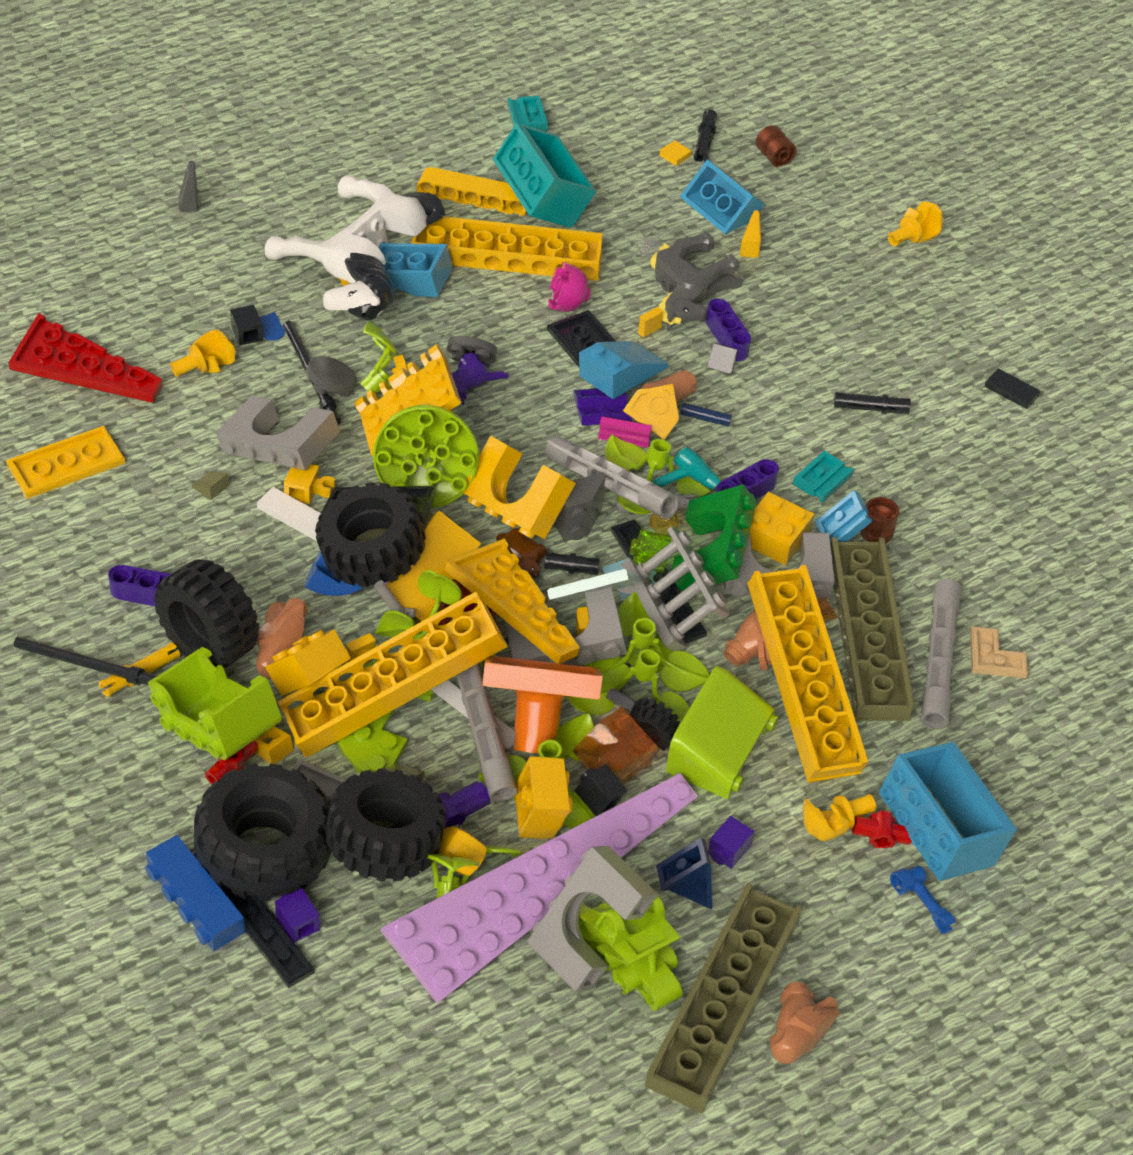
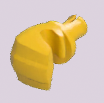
M210 330L189 346V355L171 362L170 367L177 378L195 368L200 370L201 373L206 371L207 373L220 372L219 365H229L235 361V347L232 341L220 330Z

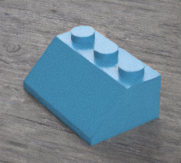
M708 159L680 195V198L725 235L748 224L753 211L759 210L760 212L765 206L761 200Z

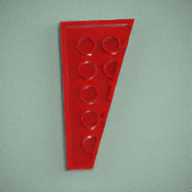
M40 313L37 314L8 362L9 370L150 403L155 401L162 388V379L139 366L132 367L125 363L124 358L118 355L114 357L108 354L105 348L77 333L71 334L65 331L63 326L57 322L54 324L50 323Z

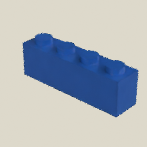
M178 835L146 852L147 866H145L147 875L153 882L157 880L160 882L163 895L169 903L174 901L178 905L179 915L186 924L190 922L196 928L194 930L196 937L202 945L208 943L211 949L216 951L245 933L244 917L210 877L204 867L201 866L200 862Z

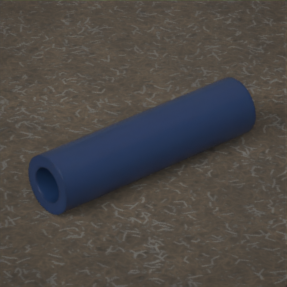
M684 402L680 415L729 427L732 419L730 414Z

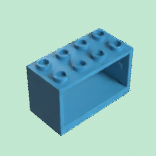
M954 742L899 754L879 790L883 801L888 805L898 823L905 826L913 845L918 849L927 862L928 867L939 881L996 865L1017 830ZM925 785H927V786L930 788V790L932 791V793L934 794V796L937 798V800L939 801V803L941 804V806L944 808V810L946 811V813H947L948 816L951 818V820L953 821V823H954L955 826L958 828V830L960 831V833L963 835L964 838H962V837L960 836V834L958 833V831L956 830V828L953 826V824L951 823V821L949 820V818L946 816V814L944 813V811L941 809V807L939 806V804H938L937 801L934 799V797L932 796V794L930 793V791L927 789V787H926Z

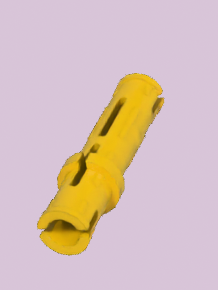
M170 642L130 666L124 665V667L130 668L135 666L144 669L145 673L150 674L162 666L179 659L180 652L177 650L168 655L167 653L177 648L173 642ZM114 675L99 681L100 689L110 684L112 685L102 692L106 697H110L126 686L132 687L135 685L128 683L124 678Z

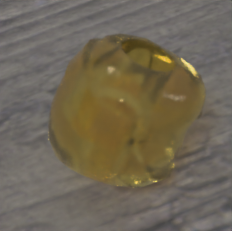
M676 512L671 518L664 519L653 513L650 518V526L656 533L668 535L667 529L671 526L677 529L679 526L678 514Z

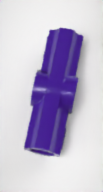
M476 781L452 795L447 792L439 794L446 811L444 829L457 824L459 826L462 825L467 816L491 804L487 788L482 782Z

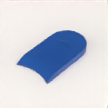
M275 311L265 316H259L263 326L264 338L276 341L284 336V329Z

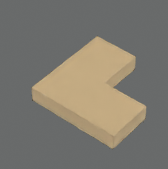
M971 626L972 673L1027 678V653L999 650L998 629Z

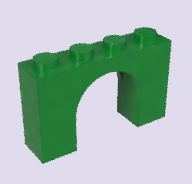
M744 484L689 500L684 519L696 535H704L723 529L721 534L712 543L696 550L704 561L702 564L703 569L709 572L715 580L714 585L738 579L741 566L743 565L745 548L748 543V535L756 508L755 497L749 493ZM682 555L674 557L671 571L684 562ZM688 571L675 581L681 591H684L696 582L691 571Z

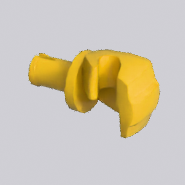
M925 201L921 202L916 210L909 207L900 221V228L888 234L889 243L896 247L907 239L912 243H921L937 237L941 233L943 226L942 211L936 204Z
M871 794L848 801L843 795H839L833 799V804L830 805L831 810L820 811L807 798L804 800L802 808L804 827L810 835L822 842L832 840L854 827L855 816L875 812L876 802Z
M452 826L444 829L438 855H446L450 858L464 857L479 862L480 866L487 848L462 828ZM464 866L454 872L470 876L479 866Z

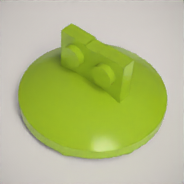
M415 405L397 412L382 426L374 444L373 462L380 482L389 484L390 487L435 486L436 496L430 507L435 508L447 505L464 494L463 492L474 480L478 470L479 448L471 428L457 414L435 405ZM473 475L467 486V477Z

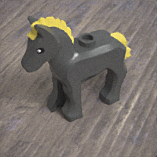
M707 231L693 237L686 236L685 238L677 239L672 246L664 244L659 247V252H655L651 257L650 264L655 269L656 280L665 291L670 292L667 297L663 298L662 303L659 304V308L664 311L663 322H667V330H670L674 324L705 320L708 310L697 303L720 290L736 289L742 286L743 280L732 275L740 267L739 260L732 254L704 269H700L684 259L690 253L714 249V238Z

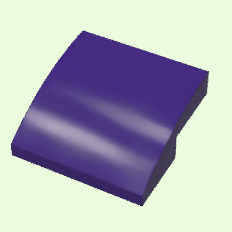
M599 389L573 390L578 417L582 426L599 425L601 417L632 422V418L623 412L627 406L626 392L612 399Z

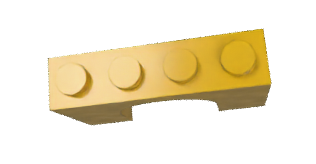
M490 436L479 455L476 476L469 487L463 492L469 496L467 501L478 508L485 505L484 511L497 519L499 515H502L501 521L512 528H516L517 525L521 526L519 532L531 539L535 535L545 539L576 483L542 465L528 492L520 500L509 504L506 497L507 483L523 454ZM473 475L467 477V486Z

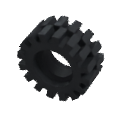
M644 698L643 701L639 700L626 718V729L628 732H632L630 736L633 739H639V743H644L649 748L652 746L655 751L660 749L664 751L670 747L672 738L681 721H677L679 717L677 714H672L673 710L670 707L668 709L664 707L665 703L660 702L657 704L656 699L649 701L648 698Z

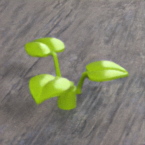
M368 321L364 326L363 333L371 335L375 344L384 353L374 369L360 383L368 392L372 390L378 394L381 391L379 384L383 381L390 388L392 387L388 382L390 375L384 368L392 359L394 360L393 357L399 355L397 348L375 323Z
M613 434L609 437L605 448L606 460L628 471H631L633 468L640 470L648 462L650 470L646 480L650 482L654 471L662 470L667 466V463L669 471H674V457L670 455L671 444L664 439L653 440L646 453L637 445L623 441ZM689 476L675 481L677 482L676 487L678 491L684 495L696 494V498L708 495L712 491ZM617 495L618 502L629 512L641 515L651 513Z
M426 570L418 578V587L421 593L426 597L436 599L429 617L437 613L441 601L452 605L460 601L462 597L461 590L457 584L441 574ZM386 611L381 617L375 634L395 637L415 626V622L412 618L401 612ZM419 632L413 639L423 638L428 632ZM486 659L481 661V665L484 667Z
M636 592L629 595L617 610L623 636H632L627 654L622 659L618 656L585 665L586 667L599 668L602 674L601 690H610V688H615L629 672L630 668L625 663L628 661L634 647L645 650L654 646L656 653L660 656V663L664 665L660 671L661 681L669 689L679 692L689 691L703 685L709 677L705 666L690 653L673 651L669 654L667 660L664 659L659 646V640L655 638V623L648 616Z
M655 630V638L659 640L661 652L664 659L667 660L671 651L665 647L658 632ZM654 646L645 650L634 647L628 659V662L634 667L630 668L629 672L614 689L619 691L633 675L642 682L651 680L653 699H656L657 704L660 702L665 703L664 707L666 709L670 707L673 710L672 714L678 715L677 721L682 722L689 710L686 701L672 691H666L661 696L658 695V675L656 673H660L664 665L660 663V656L656 653ZM601 690L600 700L566 696L574 708L585 714L601 715L609 712L614 707V703L606 699L609 690Z
M586 713L570 720L558 729L555 740L542 742L538 748L539 757L561 758L564 760L570 757L575 761H585L591 758L598 750L599 739L590 714ZM508 755L507 758L509 759L516 783L527 761L516 755ZM483 772L478 774L480 782L486 787ZM568 785V796L572 797L573 806L563 825L573 829L596 816L575 791L571 792Z
M485 846L487 848L486 854L495 852L507 853L516 858L524 854L522 851L510 847ZM428 855L427 859L434 861L431 866L434 878L433 888L437 889L436 899L467 883L470 876L464 875L459 884L460 877H453L455 870L464 866H479V862L464 857L450 858L446 855ZM437 862L448 868V876L442 875L441 881L439 879Z

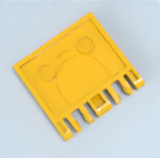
M438 344L428 349L431 358L425 352L420 355L421 361L425 366L423 369L420 370L414 362H410L407 365L411 375L404 368H401L388 378L393 389L384 381L380 383L379 386L384 395L379 399L377 394L370 390L366 393L367 398L362 396L355 401L372 457L374 444L380 429L397 412L415 405H435L451 411L462 403L445 353Z

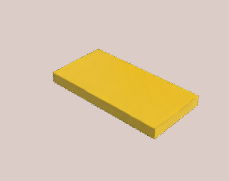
M105 426L6 460L9 470L27 499L126 464L124 456Z
M439 510L424 529L426 536L424 541L425 548L423 553L420 554V559L416 565H411V570L405 575H399L398 580L386 583V586L403 608L414 609L416 614L412 619L417 623L429 618L436 599L424 596L419 590L418 578L421 573L431 570L436 574H441L451 579L455 583L456 579L444 570L446 561L476 550L481 544Z

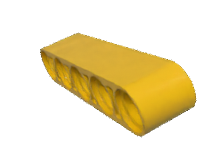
M428 167L423 170L416 186L417 192L431 193L442 200L449 199L456 203L473 204L475 207L497 209L499 212L520 214V216L526 213L525 208L506 182Z

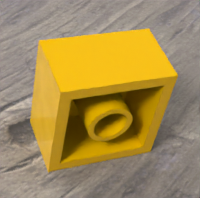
M768 492L754 510L752 526L750 527L751 549L786 566L800 547L802 533H811L814 513Z
M322 629L309 636L306 635L293 642V646L289 649L285 648L272 656L274 661L266 665L265 668L279 693L283 696L313 684L350 660L351 657L335 629L323 633Z
M529 757L516 781L518 792L515 795L519 838H554L559 828H562L567 815L571 813L573 801L572 797L568 796L569 772L565 770L564 759Z

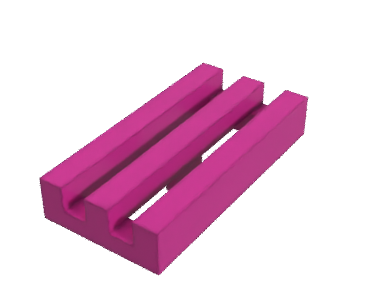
M601 417L598 439L608 441L609 437L613 434L623 441L648 448L652 425Z

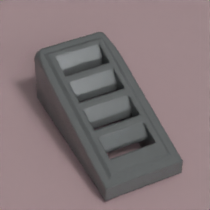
M189 161L178 198L180 212L198 211L196 167L194 161Z

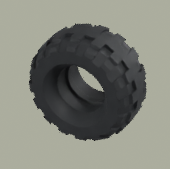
M258 763L249 764L239 771L233 769L223 774L220 781H215L203 794L201 804L197 805L194 818V849H196L197 860L222 890L228 888L234 893V896L247 899V896L257 897L258 901H271L272 897L291 894L297 891L299 887L305 889L318 878L321 869L326 867L330 859L331 851L326 842V827L330 803H327L325 794L312 780L308 782L307 777L296 769L290 771L283 769L282 765L270 763V766H258ZM269 827L281 831L288 839L278 844L258 845L244 841L239 835L252 828Z

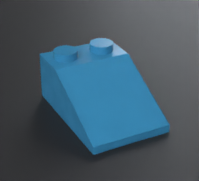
M380 243L378 247L386 260L384 267L388 271L395 288L414 296H439L453 269L447 244Z
M635 341L597 342L579 352L580 377L612 399L668 368L666 361Z

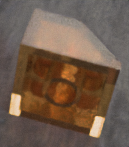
M623 707L600 721L573 749V753L587 769L593 767L596 770L606 764L622 784L652 764L659 751L657 745Z

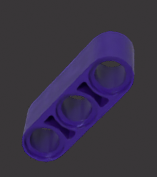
M719 298L711 300L707 308V326L719 344L738 349L735 361L746 360L751 343L750 334L727 301Z
M760 460L721 481L716 487V492L744 484L756 500L775 489L779 466L773 460Z
M117 565L108 572L110 593L119 600L156 606L157 603L154 602V596L157 586L170 574L128 565Z

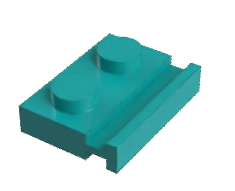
M540 96L518 97L517 100L508 98L507 106L513 127L516 123L547 131L548 123Z
M824 450L794 477L793 485L812 497L817 496L820 498V502L823 503L853 476L854 468H847L844 466L845 463Z

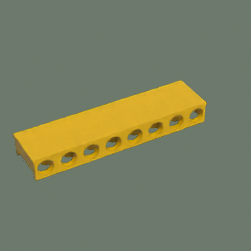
M442 216V219L427 225L417 236H413L411 243L447 244L453 266L553 276L558 267L563 268L562 262L580 268L586 274L588 280L599 281L603 233Z
M801 565L799 569L761 574L760 571H754L750 581L747 583L807 782L812 783L862 774L863 769L868 763L867 755L807 566Z
M474 592L335 669L313 684L278 701V704L287 719L297 747L302 751L304 757H308L508 646L486 604H483L477 592ZM472 603L478 604L473 610L463 612L467 605ZM446 617L453 618L446 625H438L439 622ZM421 631L428 632L423 638L413 639ZM393 646H403L395 653H388ZM378 659L374 665L363 667L368 660ZM353 673L349 679L338 681L341 675ZM328 687L322 694L313 695L316 689ZM295 701H303V703L300 706L293 709H288V706Z

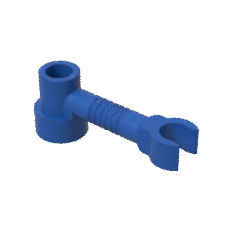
M921 866L908 870L900 869L891 873L890 883L899 895L910 891L915 892L932 914V919L942 934L952 931L950 925L956 923V920L950 912L941 908L923 884L926 881V873Z

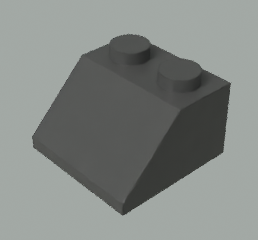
M604 472L572 480L576 484L554 522L564 542L572 539L580 540L584 536L589 535L602 510L605 484Z

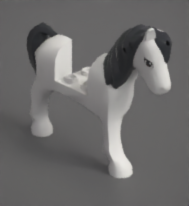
M345 175L341 178L338 185L339 195L347 199L353 197L366 198L373 201L374 204L357 220L329 240L312 241L299 236H293L284 240L281 237L272 236L265 245V255L268 259L278 260L286 256H307L321 262L327 272L350 283L325 292L323 297L325 309L346 310L362 320L371 321L377 318L394 298L395 286L384 267L386 263L384 255L378 248L380 243H388L385 229L415 237L427 225L442 219V216H445V211L441 200L431 193L413 192L397 195L384 184L373 183L366 178L356 179L353 176Z

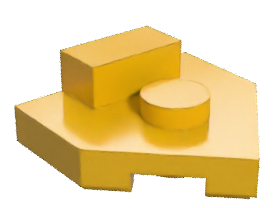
M673 384L637 390L623 412L637 423L652 425L651 433L665 440L679 420Z

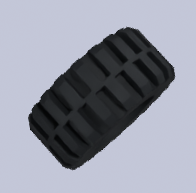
M365 483V486L362 487L356 485L351 487V490L348 492L342 491L337 494L335 500L331 499L326 504V510H322L315 528L316 540L328 570L332 572L335 578L340 581L344 580V583L352 586L358 584L359 587L368 588L369 585H375L380 580L383 582L398 580L399 575L407 574L411 570L410 566L416 565L420 559V554L423 553L425 548V531L413 499L409 494L403 492L402 489L395 486L391 488L389 484L380 483L379 485ZM387 528L386 532L375 539L363 542L354 541L359 535L368 530Z
M193 560L164 578L158 584L154 602L157 603L155 610L160 618L159 623L161 627H164L167 638L177 646L175 649L179 650L184 655V658L204 647L211 651L212 656L209 657L211 663L215 667L221 665L225 669L251 651L259 636V623L256 622L258 616L256 610L252 608L253 603L250 597H247L244 592L245 589L235 581V577L230 572L224 571V567L214 564L210 560Z
M378 768L374 772L371 769L365 770L359 776L354 774L347 778L346 782L343 781L332 795L326 827V842L339 863L344 862L346 869L351 872L354 870L359 872L361 877L368 879L370 876L377 878L376 881L383 882L386 879H393V882L402 881L406 876L410 879L417 876L420 871L424 872L432 865L434 861L427 859L428 855L439 854L446 822L445 807L439 795L433 792L432 787L426 782H420L417 776L412 774L410 776L405 775L400 770H395V772L387 771V768ZM371 821L391 822L401 828H385L375 825Z

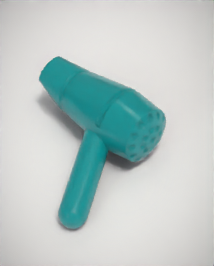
M686 446L680 449L674 457L673 462L679 469L655 478L653 483L663 487L689 476L707 489L713 490L721 480L697 452Z

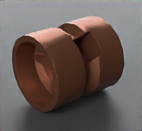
M776 125L765 127L760 131L755 140L756 147L763 155L767 156V159L775 167L789 164L796 155V146Z
M874 497L866 503L869 512L868 516L872 518V522L862 529L860 533L867 542H878L879 538H884L886 544L894 536L895 525L899 516V507L889 498Z

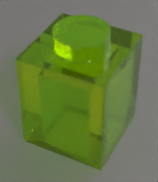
M641 529L638 539L632 540L629 554L634 555L633 561L638 564L641 562L644 564L671 543L672 537ZM668 559L652 571L664 573Z

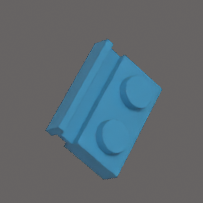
M853 490L815 522L820 533H829L830 543L832 537H837L838 542H847L872 522V518L868 516L869 512L861 494Z

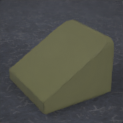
M210 471L195 482L192 488L212 500L229 487V475L224 472Z

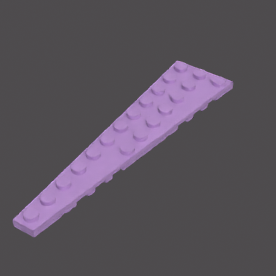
M681 773L383 926L380 931L429 995L439 1003L532 929L539 920L544 918L549 910L550 902L564 889L567 877L576 871L582 862V855L589 848L609 846L621 858L698 797V795Z

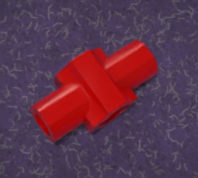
M254 740L228 759L222 760L219 758L205 772L208 782L213 784L215 781H220L223 774L233 769L239 771L245 768L244 763L259 750L258 744Z
M880 811L872 813L869 818L854 817L855 823L854 827H852V834L869 837V843L875 848H891L895 843L910 845L912 841L905 826L896 823L895 817L891 815V812Z

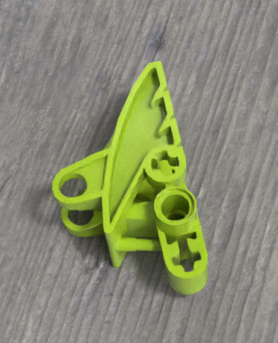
M659 896L656 897L641 919L624 920L607 902L593 909L582 904L579 912L581 935L585 942L608 965L606 971L612 970L613 981L615 984L619 983L624 990L622 991L623 995L637 989L653 1011H657L682 998L683 992L680 983L671 971L678 967V960L675 952L669 945L680 939V936L665 919V908Z

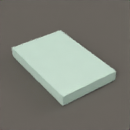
M623 569L553 587L547 591L549 600L563 603L584 598L585 592L610 586H612V590L635 585L640 583V579L636 572Z

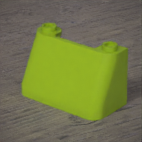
M716 665L672 738L666 772L673 776L681 773L687 782L725 799H729L732 792L738 793L743 784L744 777L741 776L742 767L760 735H765L767 731L773 732L778 721V716L775 715L776 710L727 669Z

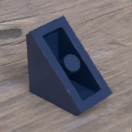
M701 837L657 864L656 868L662 891L669 890L712 909L711 863L705 839Z

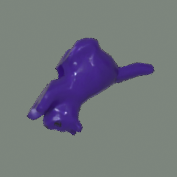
M475 353L465 354L460 360L456 372L452 373L462 405L465 404L464 399L467 398L466 391L476 388L485 381L509 377L508 373L502 371L488 372L485 364L479 361Z

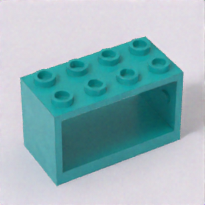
M516 123L493 158L494 163L530 217L572 227L597 192L560 137L549 132Z

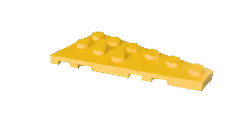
M505 538L446 561L445 571L470 592H477L482 602L556 664H561L578 655L579 645L566 626L558 623L556 620L557 613L552 607H547L544 602L545 596L529 573L520 568L518 565L519 559L515 553L511 554L507 549L509 544Z

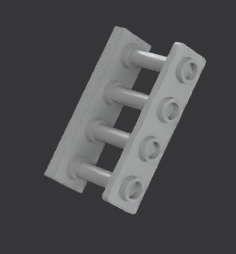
M671 526L667 530L673 541L644 564L642 562L638 564L628 558L621 565L623 569L636 572L639 575L640 583L632 586L648 616L655 623L656 631L665 647L672 651H684L687 649L682 639L684 638V633L713 611L723 618L729 616V613L725 608L727 605L725 598L720 592H716L713 586L715 580L702 567L704 563L702 557L692 549L690 545L693 543L692 539L684 530L679 531ZM679 550L684 562L655 584L652 583L649 579L650 572ZM688 571H691L696 582L667 604H664L660 599V596H662L661 592ZM702 591L707 603L678 625L674 624L671 619L673 612Z

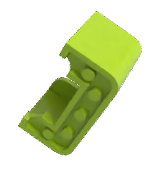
M201 647L148 682L152 693L150 694V699L158 708L161 715L159 721L167 732L172 730L182 740L193 743L200 750L204 749L211 753L214 758L226 760L280 723L282 717L268 679L259 675L251 680V686L246 688L227 678L223 666L218 665L215 667L211 663L209 658L212 656L211 651Z

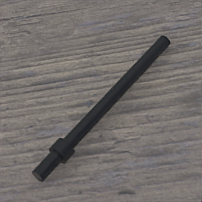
M289 320L285 321L283 327L306 372L311 359L293 323ZM315 391L320 400L319 405L321 409L333 411L339 425L341 419L336 411L337 405L334 399L328 393L320 394Z
M16 637L14 640L15 648L121 677L131 684L148 685L149 681L157 677L156 675L145 673L144 669L135 666L130 668L21 637Z

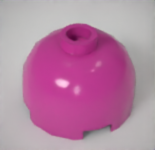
M562 262L563 268L558 267L550 283L549 289L553 290V300L548 299V307L559 312H571L579 308L583 301H588L591 289L588 288L586 274L580 268Z

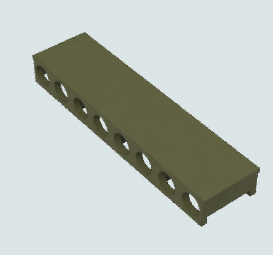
M832 537L830 547L834 573V593L855 721H910L914 700L885 539L879 538L878 542H838L837 537Z
M749 883L746 884L647 1073L646 1088L702 1114L800 921L803 908L799 905L793 908L753 890V885Z

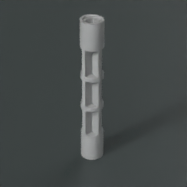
M560 436L553 437L546 446L545 454L549 460L582 477L604 472L605 489L664 519L671 518L679 507L677 495Z
M952 579L939 580L934 586L932 631L929 635V660L926 664V690L923 693L920 719L924 726L943 729L948 725L950 714V682L954 671L952 661L954 645L957 640L955 629L961 597V586Z
M481 662L456 676L472 729V737L475 740L481 761V769L490 800L501 802L513 798L518 790L500 735L501 731L495 718L487 686H482L483 672Z

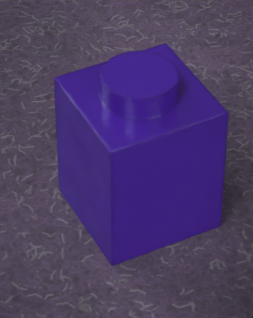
M730 815L710 838L708 854L717 864H725L732 869L752 846L755 831Z
M302 888L291 894H284L275 901L276 917L294 943L320 931V915Z

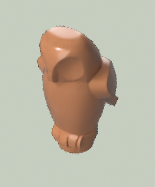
M291 598L287 603L275 602L271 604L267 614L264 616L265 623L258 633L259 652L256 663L257 672L262 677L271 679L265 666L274 661L272 656L285 648L289 649L293 646V642L303 636L308 607L299 598Z
M754 607V611L744 620L735 638L726 643L723 655L736 667H739L741 664L747 665L751 658L758 656L761 670H768V664L771 665L772 663Z
M801 982L788 984L783 993H781L780 1001L783 1006L778 1016L776 1034L770 1038L772 1055L775 1060L782 1064L793 1063L805 1053L810 1052L840 1015L837 1009L838 1003L830 996L815 1005L813 992H810L808 986Z

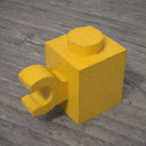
M310 464L306 470L291 467L284 481V493L302 503L310 504L314 494L329 498L331 488L336 486L335 478L324 476L319 479V466Z

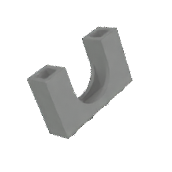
M251 396L216 432L221 449L227 454L306 470L340 433L333 411L312 407L291 429L275 435H265L279 421L271 399Z
M750 531L739 578L723 582L724 594H732L737 597L751 595L747 583L750 581L754 571H760V574L777 572L761 566L754 559L751 550ZM803 532L799 547L801 564L795 569H799L801 565L807 566L817 599L831 597L834 586V573L829 533Z
M612 586L585 592L590 616L589 623L584 632L574 638L580 647L578 655L561 664L586 665L594 661L627 654ZM506 622L513 658L555 663Z
M609 846L591 847L582 855L581 864L575 872L567 877L565 881L566 886L550 902L548 912L543 919L535 924L533 934L527 941L575 992L592 989L608 967L600 956L585 942L579 929V912L586 898L595 893L601 896L624 920L641 919L658 896Z

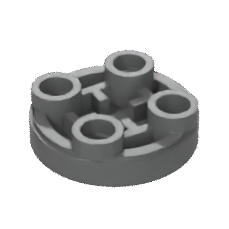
M453 336L448 339L447 349L452 353L451 359L454 361H460L467 353H475L479 361L484 363L485 366H490L491 361L496 358L497 347L483 339L470 336Z
M314 357L310 360L306 369V374L314 383V390L320 394L331 392L348 397L357 381L356 374L349 366L331 357Z

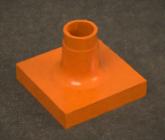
M492 655L486 658L482 686L515 690L516 711L513 749L539 754L538 748L542 742L555 740V737H557L564 698L572 696L600 700L602 674L599 668Z

